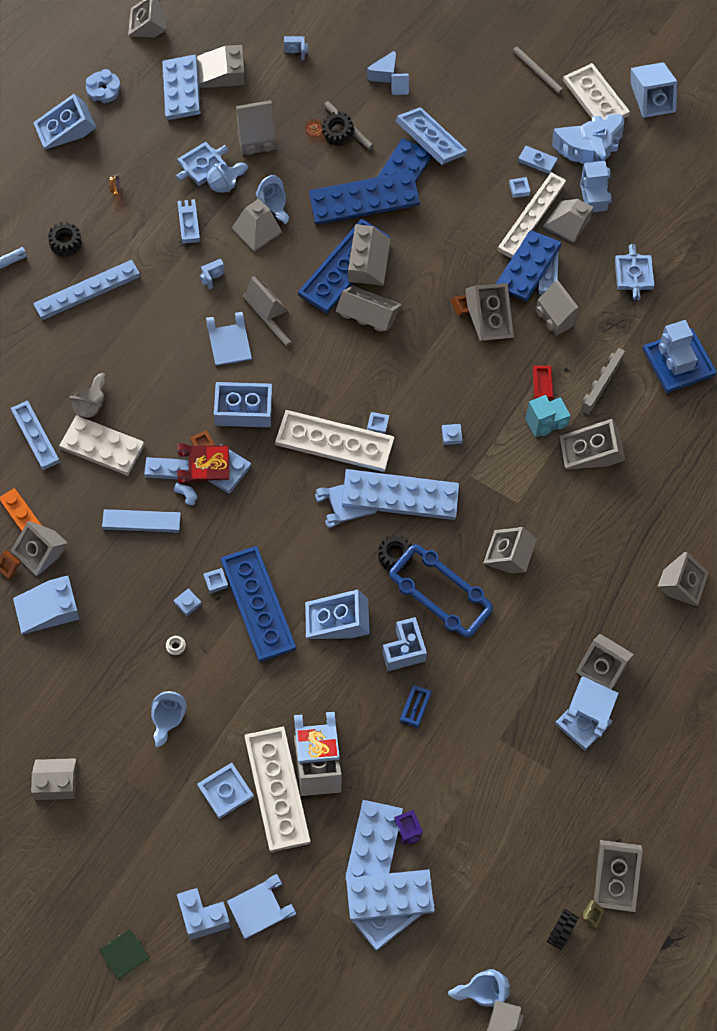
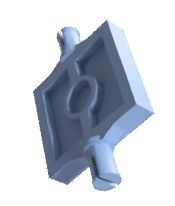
M204 142L181 156L177 160L184 171L176 175L177 180L181 181L188 176L198 186L207 181L208 172L214 164L223 163L227 166L221 159V155L228 152V148L223 145L215 150L207 142Z
M631 244L628 246L629 254L615 256L617 290H632L633 299L636 300L637 297V300L641 299L640 290L654 289L651 255L636 254V245L633 244L632 247Z

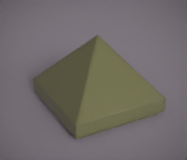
M591 900L583 911V919L594 929H597L604 910L595 901Z

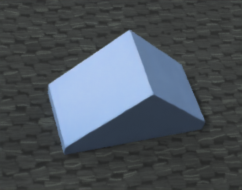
M393 51L367 68V79L369 81L391 83V74H394L396 53Z

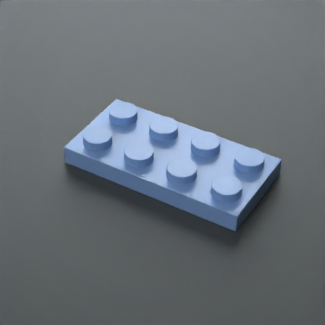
M196 55L162 61L165 115L167 120L201 114Z
M421 107L398 115L395 120L402 129L412 136L440 164H445L465 156L467 149Z
M366 800L362 801L345 881L349 877L389 874L398 835V828L394 817L401 815L403 808Z
M430 870L346 878L350 921L434 913Z

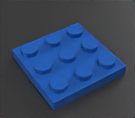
M693 328L690 329L693 334L690 346L698 359L693 370L674 375L672 370L667 367L664 354H661L659 350L661 339L643 345L642 350L666 394L712 378L717 374Z

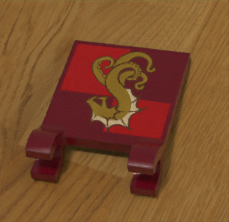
M184 443L177 444L178 457L189 456V471L177 470L178 484H185L190 481L229 480V445L190 446Z

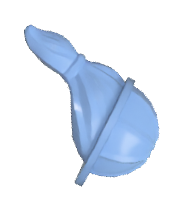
M223 163L214 164L207 175L210 188L216 192H230L236 185V178L245 173L248 165L246 163H237L234 167H228Z
M276 175L267 176L261 181L257 189V199H260L279 221L287 224L289 216L283 210L286 204L283 182Z
M165 691L159 694L152 702L151 718L156 725V731L153 736L156 748L162 746L167 741L168 731L179 725L186 712V700L176 692Z
M488 969L475 975L469 984L458 985L449 991L448 994L456 1000L471 998L481 1006L493 1007L496 1000L505 1002L506 998H508L510 995V984L508 978L502 973Z

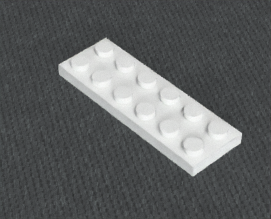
M286 410L275 445L385 472L394 436Z
M284 726L244 735L270 853L310 844Z

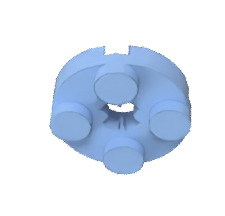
M104 69L86 79V92L91 100L108 103L118 97L121 88L120 81L110 70ZM102 85H106L105 89L99 87Z

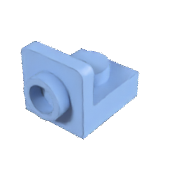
M304 36L284 37V53H301V60H305V54H308V43H304Z
M221 258L201 267L200 279L203 285L206 284L209 290L213 288L212 279L224 274V264Z

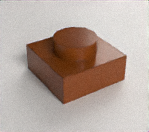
M466 295L456 296L450 300L458 316L470 314Z
M207 430L190 437V442L193 446L215 445Z
M4 551L0 556V572L8 579L13 578L21 562L9 551Z

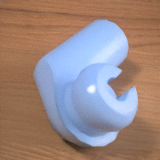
M176 483L174 492L185 495L186 504L194 505L195 500H197V494L194 489Z

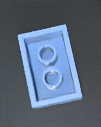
M216 382L214 401L215 426L271 427L272 384Z

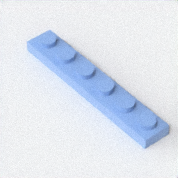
M130 260L33 303L34 308L41 320H45L140 277V273L133 261Z

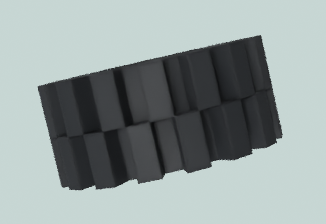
M334 111L332 116L327 115L328 119H323L322 132L330 144L332 142L336 146V143L341 146V142L346 144L347 139L349 141L352 139L351 136H354L355 128L349 115L345 112L341 114V111L335 114ZM336 124H343L345 126L344 130L339 133L332 132V128Z
M60 222V226L55 224L54 228L51 227L50 232H48L50 248L53 250V253H58V256L64 254V257H67L68 253L72 256L73 251L77 253L78 249L81 248L80 231L73 223L69 225V222H66L63 225V222ZM62 236H70L72 238L66 243L58 241Z
M393 534L392 538L388 535L386 540H382L378 549L379 562L381 561L382 567L386 566L385 569L389 570L400 559H394L389 556L388 551L391 548H400L404 554L412 546L411 542L408 543V538L405 537L403 539V535H399L398 538L396 534ZM413 555L402 568L406 569L411 564Z
M564 909L547 943L562 951L579 916Z

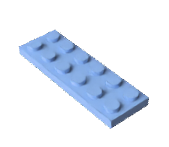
M346 469L342 506L456 520L459 483Z

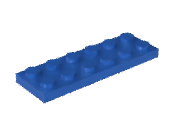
M413 170L309 190L315 225L420 205Z
M363 219L357 223L358 225L373 226ZM355 227L298 291L299 297L326 314L340 300L342 291L354 283L348 282V267ZM379 230L380 232H382L383 234H385L387 237L390 238L389 235H387V234L384 233L383 231Z
M254 546L221 557L223 569L259 663L295 651L296 645L258 547Z

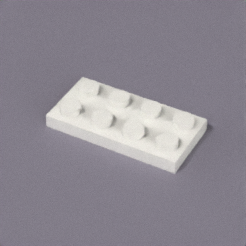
M593 63L563 77V82L591 118L592 116H601L604 120L606 115L618 113L623 115L624 118L629 116L630 111Z
M76 415L59 447L61 450L128 476L144 447V442Z

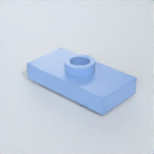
M525 145L518 158V162L550 174L557 162V158Z

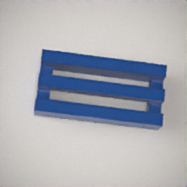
M413 685L401 715L400 723H407V725H413L419 729L432 691ZM415 691H419L411 715L408 719L406 718V715L409 710L412 699L414 697ZM424 693L426 694V697L424 699L417 721H414V716L416 714L420 700Z

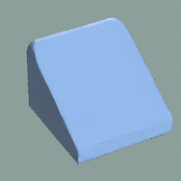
M408 73L391 74L392 95L409 94Z

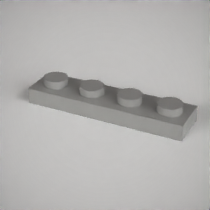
M618 348L615 354L611 353L607 361L609 363L608 366H603L599 373L600 379L593 382L590 388V395L586 394L582 401L584 405L583 413L589 415L621 364L625 353L624 350Z

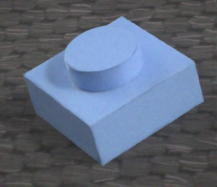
M527 177L509 180L513 198L530 196L531 191Z
M371 412L367 430L386 434L389 415Z
M461 424L442 425L443 445L462 444Z
M222 568L204 573V579L210 594L228 588Z
M189 588L174 600V604L186 617L202 605L201 601Z

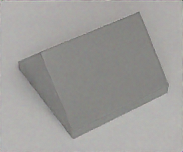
M255 276L251 278L245 297L266 320L288 311L264 283Z

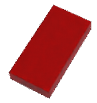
M533 366L534 399L546 395L549 401H553L552 367Z

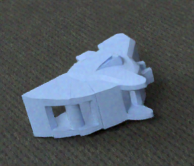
M620 113L606 115L604 120L601 116H592V121L586 122L582 126L555 128L553 130L552 146L570 161L582 164L604 161L610 156L611 152L618 150L619 140L623 136L624 116Z

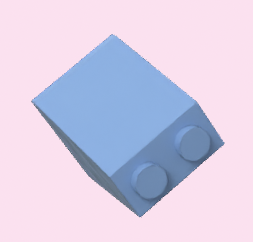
M664 62L631 68V86L643 118L676 112L677 80Z

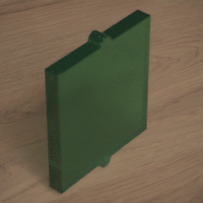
M131 929L99 950L107 962V967L112 969L118 980L149 959L148 954L141 946L142 942L137 940Z

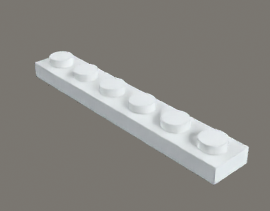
M550 173L499 245L498 252L510 258L514 256L529 230L533 231L565 186V179Z

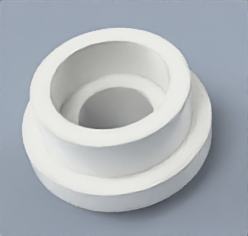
M172 636L166 642V649L171 655H180L186 648L184 639L179 636ZM178 644L179 648L174 649L172 646Z

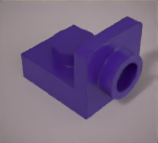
M414 810L394 817L402 837V844L408 842L411 845L420 841L423 831Z

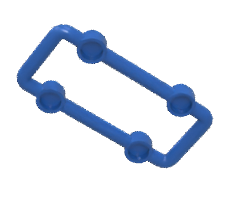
M412 545L390 570V578L398 584L400 593L413 596L443 620L444 627L449 632L456 631L463 637H471L493 611L492 603L484 597V591L477 586L471 587L438 560V554L433 550L426 551L419 545ZM415 552L422 557V562L425 566H434L468 593L467 597L470 602L480 603L485 607L468 630L460 625L461 621L458 616L446 614L415 589L412 579L402 578L397 574Z

